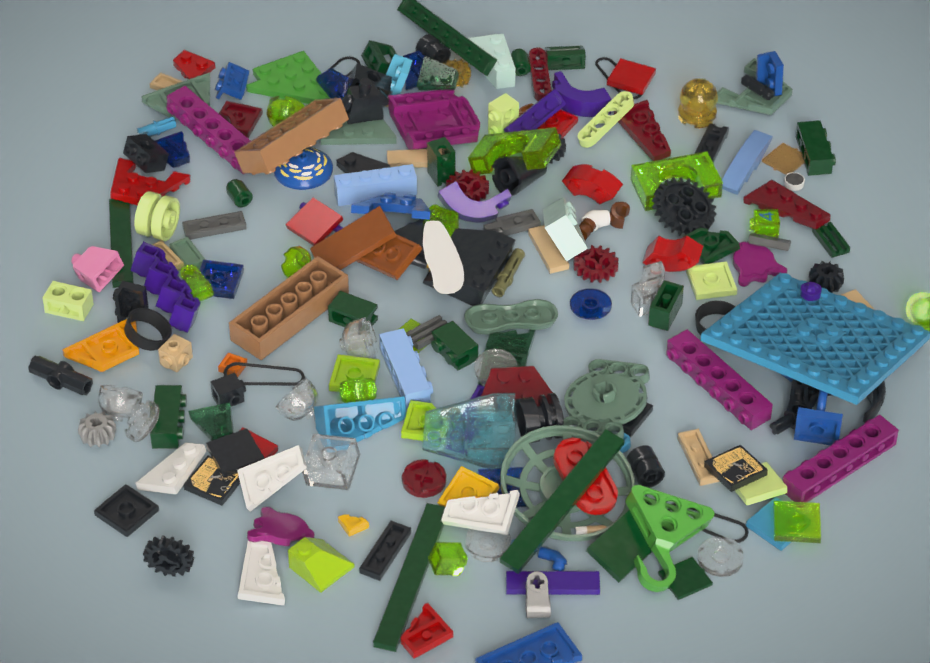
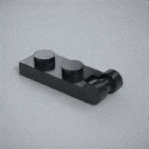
M709 123L694 154V160L713 165L724 140L728 136L729 127L723 126L721 128L717 127L716 124Z

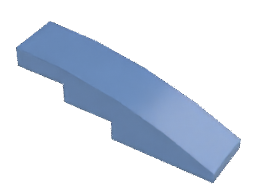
M754 130L727 169L719 184L720 189L738 195L743 184L748 182L753 170H757L773 136Z

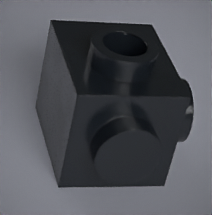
M235 373L210 381L212 397L220 410L245 402V384L242 379H238Z

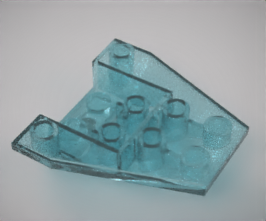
M492 393L426 411L423 451L487 469H501L506 453L515 443V393ZM513 458V460L511 461L510 466H509L508 469H511V467H512V465H513V463H514V458Z

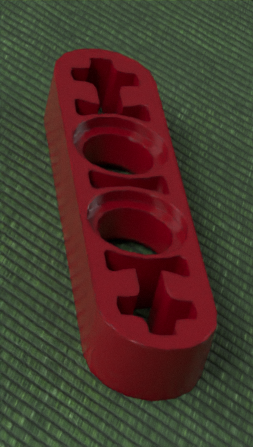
M533 48L529 51L530 73L534 99L539 101L551 91L546 52L542 48Z

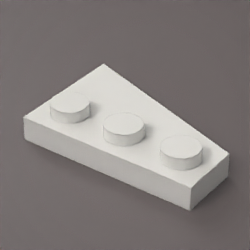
M185 442L137 481V489L177 494L207 452L205 445Z
M299 445L237 470L246 507L250 512L307 468L302 448Z
M518 490L510 491L509 494L499 495L498 493H493L487 497L475 498V496L448 500L441 521L445 525L507 535L520 493Z
M248 541L238 599L277 605L285 604L271 542Z

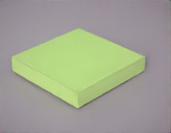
M727 261L695 265L686 270L696 300L737 295V287Z
M767 462L761 463L768 469L767 476L735 490L746 506L787 493V486Z

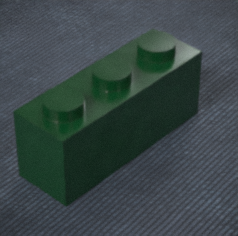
M820 120L797 122L795 137L808 176L832 174V168L836 164V157L831 152V142L827 141L826 128H823Z
M155 385L150 430L152 449H178L179 440H183L184 428L181 426V423H185V410H183V407H187V395L183 394L182 385Z

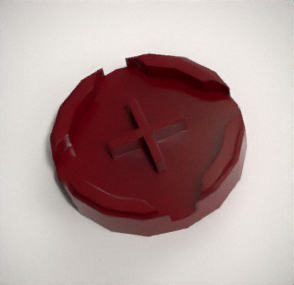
M426 459L413 461L405 467L402 473L404 489L415 497H433L442 492L446 486L447 474L445 469L435 461L434 463L428 462Z

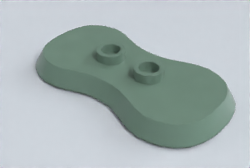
M532 299L511 305L478 304L467 309L464 318L473 332L477 334H494L508 329L542 330L549 328L558 318V311L556 306L547 300Z

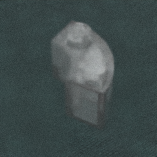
M662 261L642 266L641 280L632 285L631 305L639 317L649 313V308L665 280V268Z

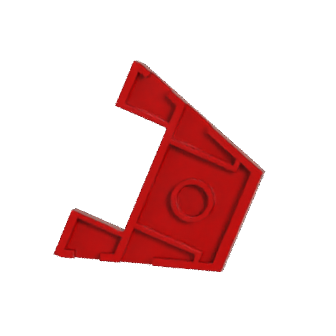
M119 158L111 188V199L138 205L145 192L159 193L163 197L169 191H177L181 184H189L190 175L173 171L166 181H161L155 177L138 175L133 172L136 169L135 163L131 160Z

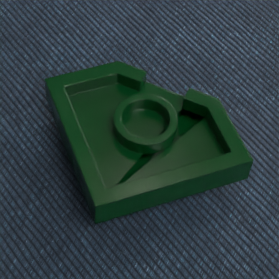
M698 228L686 234L703 245L699 259L702 264L713 263L740 249V243L729 231L720 230V233L709 232L707 228Z

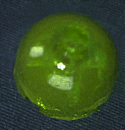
M275 96L269 100L267 106L268 122L275 126L303 108L304 104L289 96H285V99H279V96Z

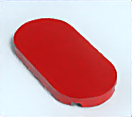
M567 438L557 445L553 455V462L562 480L568 476L591 448V443L588 441L585 443L580 438ZM606 467L575 504L585 513L591 515L606 514L616 505L618 489Z

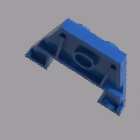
M384 193V195L351 205V213L367 214L380 206L386 212L412 214L411 218L430 220L431 211L421 198H416V195L411 194L398 197L395 193Z

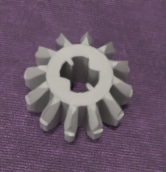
M95 411L92 415L86 413V417L80 419L78 433L83 444L88 443L90 448L94 445L100 448L101 444L108 445L109 440H114L116 424L111 415H106L104 411L97 414Z

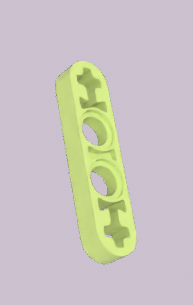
M623 91L617 94L579 131L578 140L582 147L589 148L595 145L634 106L632 93ZM611 111H617L615 115H608ZM599 123L605 124V125H604L603 127H601V128H596V127H595V126H596L597 124H599Z

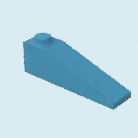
M405 396L314 406L316 429L326 450L350 447L404 420L406 417Z

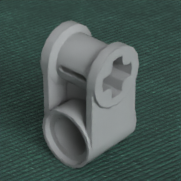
M532 572L527 578L526 618H548L551 616L548 580L542 572ZM534 580H538V583L541 584L539 589H536L535 585H533Z

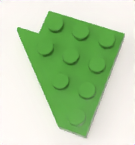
M305 51L297 52L253 68V75L258 81L246 85V90L249 93L307 104L318 99L338 98V93Z

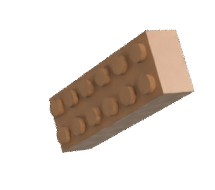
M341 98L314 100L236 150L234 153L242 172L252 173V175L273 173L276 171V167L288 163L291 157L302 154L303 149L314 146L318 139L325 138L330 135L329 132L341 128L343 123L349 120Z
M315 257L229 322L230 340L259 360H263L328 310V306L340 291L349 293L348 275L322 258Z

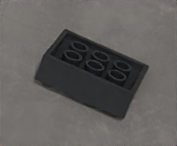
M456 228L451 239L463 266L464 282L460 290L447 295L471 306L483 304L495 284L498 274L504 269L509 260L516 240L498 231ZM429 271L423 280V284L434 288L432 274Z

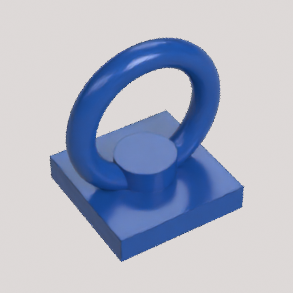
M819 390L816 410L798 407L794 440L832 445L839 439L843 414L825 411L828 393Z

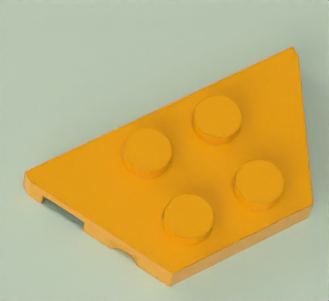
M125 319L62 349L65 358L103 372L139 355V347L135 346L127 338L124 331L127 321ZM136 321L131 322L133 329L137 332Z

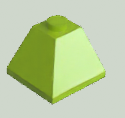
M304 537L288 549L289 568L320 593L355 567L354 563L323 539Z

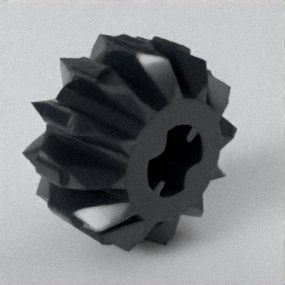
M821 261L820 264L815 263L809 271V282L817 283L821 288H825L831 293L833 291L838 292L842 284H844L843 269L839 268L838 264H831V261L829 263Z

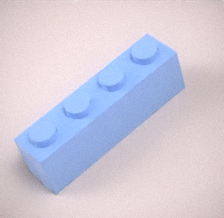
M413 164L334 175L336 201L338 206H345L384 195V193H395L398 197H404L406 194L417 195V176Z
M404 328L379 334V349L400 397L405 396L406 409H408L410 400L430 403V394H433L432 383L426 380L425 368L419 364V355L417 351L413 350L411 336L406 335Z

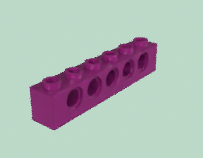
M186 86L167 95V111L180 120L182 125L187 126L195 136L200 137L208 147L214 149L221 158L227 160L234 169H237L244 175L245 173L242 172L234 152L249 143L250 140Z
M688 329L668 339L666 351L668 358L674 361L684 373L692 377L699 386H702L712 398L720 402L741 424L753 430L771 419L773 404Z
M881 415L867 420L864 425L858 429H853L847 436L841 440H836L825 450H820L814 457L803 461L794 470L787 471L782 478L787 486V493L785 495L801 507L895 446L899 429Z

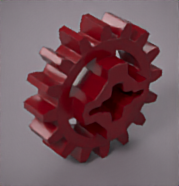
M463 169L462 173L456 171L455 176L450 175L449 180H446V187L457 182L462 192L474 201L486 199V194H489V180H486L485 175L480 176L479 171L473 173L472 169L469 172Z
M591 245V249H586L577 256H574V271H577V276L583 275V280L589 278L591 283L594 280H598L601 283L602 279L609 281L610 276L615 277V273L618 272L619 258L615 257V252L609 253L610 248L603 250L601 245L598 248Z

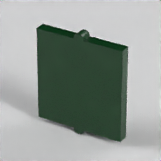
M691 557L674 564L676 577L668 589H670L677 600H680L712 586L713 582L705 573V569L701 568L696 560ZM664 569L658 571L660 578L665 580L666 574Z

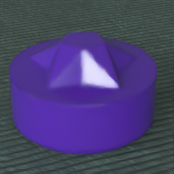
M806 282L801 285L800 296L807 301L820 299L822 288L819 284Z

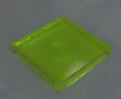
M774 501V541L821 543L820 503Z

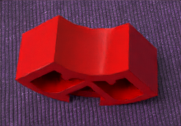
M588 164L573 166L562 180L574 196H588L599 205L613 199L623 185L610 172L605 169L603 171L594 169L592 165Z
M687 235L676 240L658 236L647 247L642 263L653 270L667 272L687 270L699 262L703 245Z

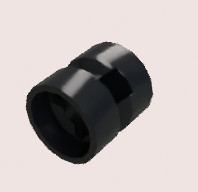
M424 35L417 42L416 53L433 68H441L449 61L451 56L450 49L442 44L434 35Z
M647 445L639 446L628 454L627 461L639 485L650 488L663 480L665 471L652 447Z

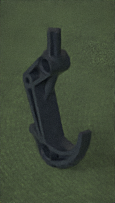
M793 379L790 400L784 416L769 425L772 433L775 435L788 428L795 429L798 407L812 409L818 401L819 389ZM885 381L866 396L871 403V408L864 413V423L869 419H873L883 405L886 394Z

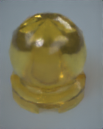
M694 78L685 83L679 96L681 104L678 108V118L684 125L688 123L695 125L694 128H706L717 117L716 104L718 95L716 87L705 78Z

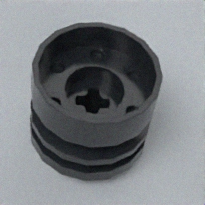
M548 393L547 398L545 395H539L538 405H536L533 397L516 399V418L521 437L542 427L564 424L562 408L555 393ZM554 436V437H555L556 439H558V438H562L563 436ZM547 437L546 440H552V437Z

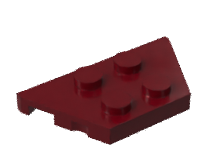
M534 366L491 368L476 408V413L516 411V399L533 397L536 405H538L539 395H545L547 398V394L553 392Z

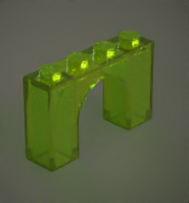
M556 127L487 134L483 136L471 152L468 160L473 173L479 171L480 174H490L494 170L492 165L496 159L522 152L527 170L546 168L561 146Z
M708 152L631 165L630 180L645 211L654 210L652 208L654 204L652 202L653 194L661 182L673 177H682V179L686 180L689 178L691 183L697 182L698 188L704 186L703 192H710L708 198L722 197L723 181Z

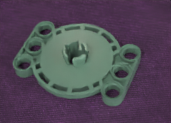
M604 359L593 360L588 365L589 373L576 379L565 393V409L569 416L564 418L563 425H577L576 427L586 430L598 428L592 431L598 435H601L605 429L609 431L617 430L619 432L615 435L623 439L624 429L622 424L636 418L646 406L647 391L644 384L650 380L649 369L646 365ZM596 368H603V370L594 371ZM619 370L624 371L623 373H614ZM644 373L642 376H635V374Z

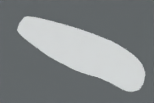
M427 221L424 225L423 249L427 265L432 274L433 286L441 294L455 293L461 289L464 282V271L459 254L444 225L440 221Z

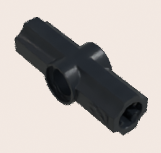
M35 355L28 366L30 373L46 379L49 385L57 390L64 387L81 395H87L91 391L93 379L74 371L73 367L65 361H60L57 364Z

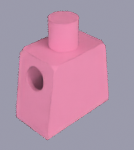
M94 246L89 247L82 255L76 253L72 257L73 269L78 278L99 293L124 266L117 251Z

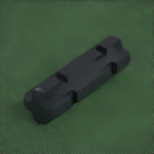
M746 74L741 78L743 86L764 99L770 100L774 97V90L753 79V77Z

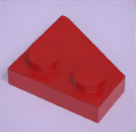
M183 50L173 59L174 67L188 80L206 73L210 74L215 69L214 61L187 50Z
M428 602L422 607L423 611L419 617L413 619L410 628L400 637L401 645L414 659L453 638V630Z

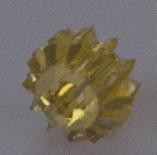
M455 58L452 61L447 59L446 62L441 63L439 77L442 85H447V88H463L470 81L471 70L468 63L463 62L462 59L459 61Z

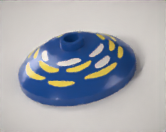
M308 147L303 149L302 154L291 157L288 163L276 167V171H274L275 178L282 185L291 189L307 190L319 187L330 179L333 173V163L324 152Z

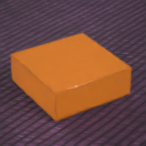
M227 353L218 366V372L223 373L225 367L231 363H248L247 359ZM232 366L227 370V375L235 373L239 377L246 366Z

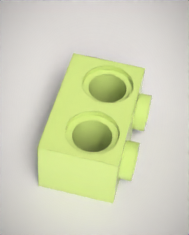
M506 93L488 103V134L501 143L509 139L503 129L519 117V102Z
M52 281L42 297L45 313L80 321L85 320L94 305L92 289Z

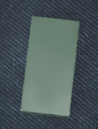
M188 237L169 244L170 249L184 262V268L188 273L207 266L206 259Z

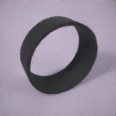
M717 300L709 301L699 306L695 313L698 333L701 335L706 330L699 323L702 318L711 314L726 315L736 306Z
M148 308L132 310L128 315L124 328L125 334L131 343L149 351L158 350L172 334V328L168 320L160 313ZM142 321L154 326L160 332L162 340H150L141 336L133 329L131 322Z

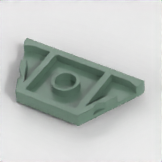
M206 73L141 96L142 103L167 117L172 116L177 120L174 115L167 111V95L186 86L210 106V74Z
M383 119L348 124L346 121L341 128L329 132V136L321 139V145L396 144V135Z

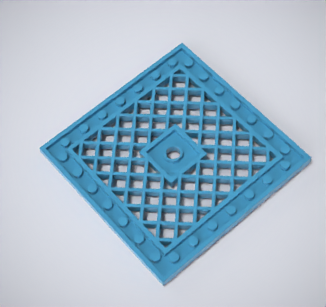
M779 273L702 332L700 341L858 405L930 339V331L925 330L922 326L907 323L901 318L889 316L881 310L871 309L863 303L848 300L845 296L833 294L825 288H822L820 299L807 301L800 296L801 285L807 281H800L792 278L789 274Z

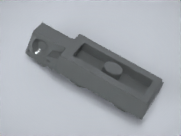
M530 209L496 217L495 221L483 225V230L498 231L508 236L541 226V222L534 210Z

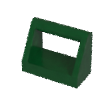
M369 40L361 56L368 68L386 75L390 63L386 61L383 55L389 54L392 59L393 55L397 53L391 45Z
M583 46L545 47L548 70L585 69L586 53Z

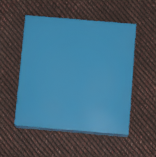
M777 497L746 521L747 528L780 551L811 525L809 519Z

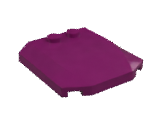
M453 89L388 95L389 114L409 150L427 148V142L446 137L451 145L477 142L480 121L468 100L463 96L457 97Z

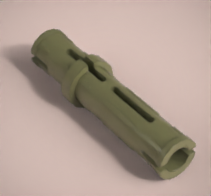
M515 248L503 271L498 274L497 282L492 288V293L496 297H503L507 287L513 283V276L525 257V252L522 249Z

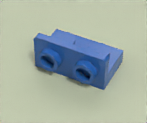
M776 51L758 54L756 80L774 90V96L782 95L784 64Z
M228 62L226 68L222 67L219 72L218 78L220 79L215 86L217 91L216 98L220 99L221 95L225 93L241 100L244 96L250 71Z

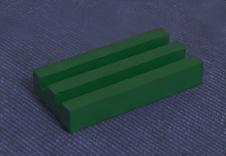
M828 222L827 226L823 225L818 229L812 230L831 258L850 253V246L832 222Z

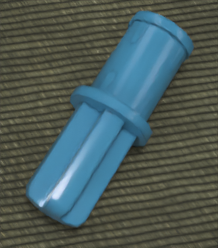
M172 116L157 122L154 120L152 124L137 128V133H139L138 135H141V133L147 134L149 137L156 134L159 136L161 132L175 128L176 121Z

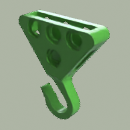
M634 485L627 495L625 502L651 551L666 574V579L662 581L651 578L646 566L639 555H637L634 559L637 577L641 585L653 592H662L670 587L676 577V569L670 552L707 528L714 517V511L708 506L641 485ZM650 494V495L654 496L655 499L646 497V496H644V495ZM673 501L674 503H676L677 506L668 504L666 502ZM695 508L699 513L687 509Z

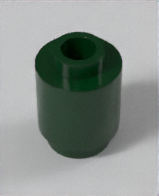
M523 49L513 50L511 57L515 66V75H527L531 70L528 53Z
M238 179L228 182L226 192L237 207L249 205L253 199V194L245 183Z

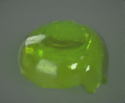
M301 246L290 247L283 254L286 259L281 264V268L285 276L289 278L309 263L311 256Z

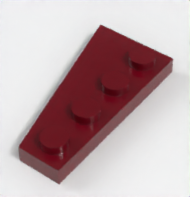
M644 100L634 104L618 123L649 158L656 162L670 157L671 149L664 134L660 131V125L654 118L653 110L649 108L648 100Z
M770 180L744 196V203L747 205L753 203L758 205V209L764 211L767 209L773 210L777 216L783 218L792 217L794 222L813 229H818L830 221L831 214L774 180Z

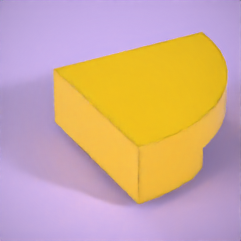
M349 514L338 516L339 524L349 537L369 528V522L363 517L349 516Z

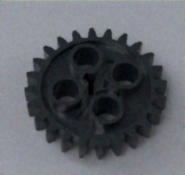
M673 177L671 181L665 180L663 184L659 185L653 194L652 202L654 204L652 208L656 209L654 215L661 217L658 222L666 223L664 228L670 226L671 233L677 230L678 235L681 236L683 232L686 235L698 228H707L709 230L715 221L714 217L717 215L714 212L716 206L711 205L714 199L708 198L710 192L704 193V186L698 188L697 182L691 184L689 178L684 182L682 177L678 181Z

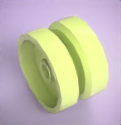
M151 191L145 192L138 203L135 213L134 224L136 233L147 237L153 235V238L162 241L169 240L174 234L179 220L180 203L178 199L167 195L162 197L159 193Z

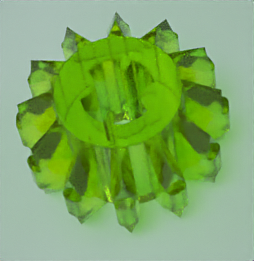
M365 378L342 381L339 389L341 400L344 403L374 400L377 397L375 380Z

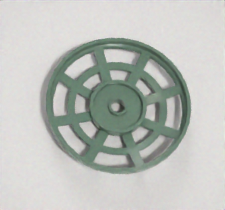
M554 425L533 430L519 438L511 446L502 463L500 485L502 494H508L507 484L520 488L522 500L529 510L521 513L516 508L514 515L523 524L527 525L530 522L529 519L535 516L563 482L555 465L548 468L542 461L553 457L555 449L536 454L529 444L554 436H563L562 440L572 437L580 438L594 444L600 435L580 427ZM522 449L530 460L524 466L520 479L508 476L507 471L511 461ZM619 450L613 460L618 464L626 481V487H617L618 496H625L629 494L635 485V479L630 464ZM534 466L542 473L540 483L526 481L529 472ZM527 490L539 492L543 501L534 506L528 497ZM626 503L622 513L616 521H618L625 513L629 511V508ZM574 505L557 526L562 528V533L552 532L549 537L563 541L592 540L600 537L615 522L604 517L605 514L591 515L588 513L585 514L590 518L571 522L570 513L582 511ZM595 522L606 526L605 529L594 533L571 535V528L588 526Z

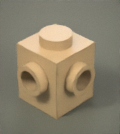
M173 334L158 349L160 364L175 372L186 366L193 358L191 342L176 334Z

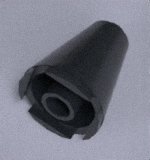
M541 156L500 157L492 165L495 173L492 175V180L500 193L508 189L513 196L543 176L547 171V163Z

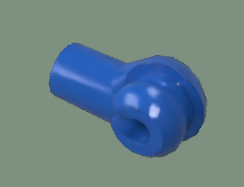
M545 547L540 548L538 558L554 562L552 565L554 570L564 571L567 559L559 551Z

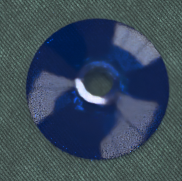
M598 289L580 290L573 294L570 299V309L578 317L587 320L603 318L612 308L611 298L605 292Z

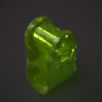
M435 204L429 207L431 211L430 220L423 219L425 223L427 221H440L450 237L455 229L459 228L458 213Z
M185 265L181 268L180 275L191 288V295L194 298L203 301L213 297L211 284L196 266Z

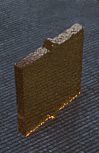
M782 143L763 158L762 162L772 167L773 170H778L787 175L802 166L804 158L797 148L794 149Z

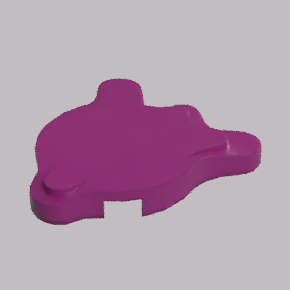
M743 241L740 242V249L734 252L733 265L739 272L738 284L740 286H748L753 281L764 283L767 281L768 275L787 274V268L777 263L773 253L764 246Z
M263 507L261 509V517L254 519L253 526L256 529L247 532V539L250 542L267 541L281 546H290L291 541L298 540L299 542L304 537L314 538L315 533L300 517L277 512L270 507Z

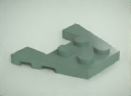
M752 59L745 66L744 73L756 78L757 59ZM783 82L782 95L766 100L748 88L739 95L722 87L713 95L712 102L772 115L792 96L793 89Z

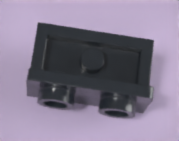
M122 281L120 286L114 290L113 300L115 301V316H117L118 323L128 318L129 313L136 308L149 309L146 286Z

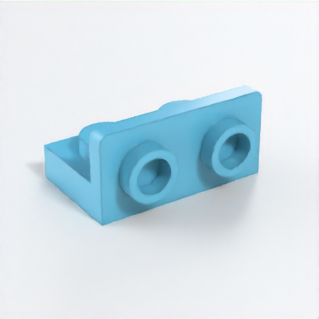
M397 54L393 55L386 75L392 77L391 95L401 93L412 60Z

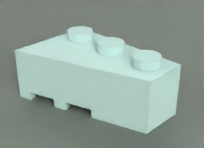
M504 34L469 38L497 59L489 75H484L496 89L515 87V66Z
M563 197L543 209L545 229L565 260L568 261L588 248L576 219V209L571 201L567 202Z

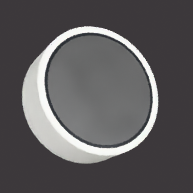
M788 173L784 179V186L791 191L801 190L804 187L805 178L800 173Z

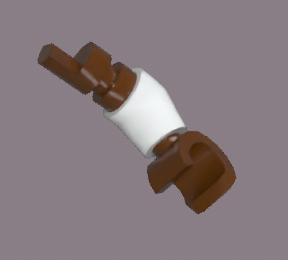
M616 202L612 205L610 212L608 210H591L582 217L579 225L584 240L586 241L590 234L600 227L611 225L615 228L623 229L624 218L629 215L630 211L629 204L626 202Z

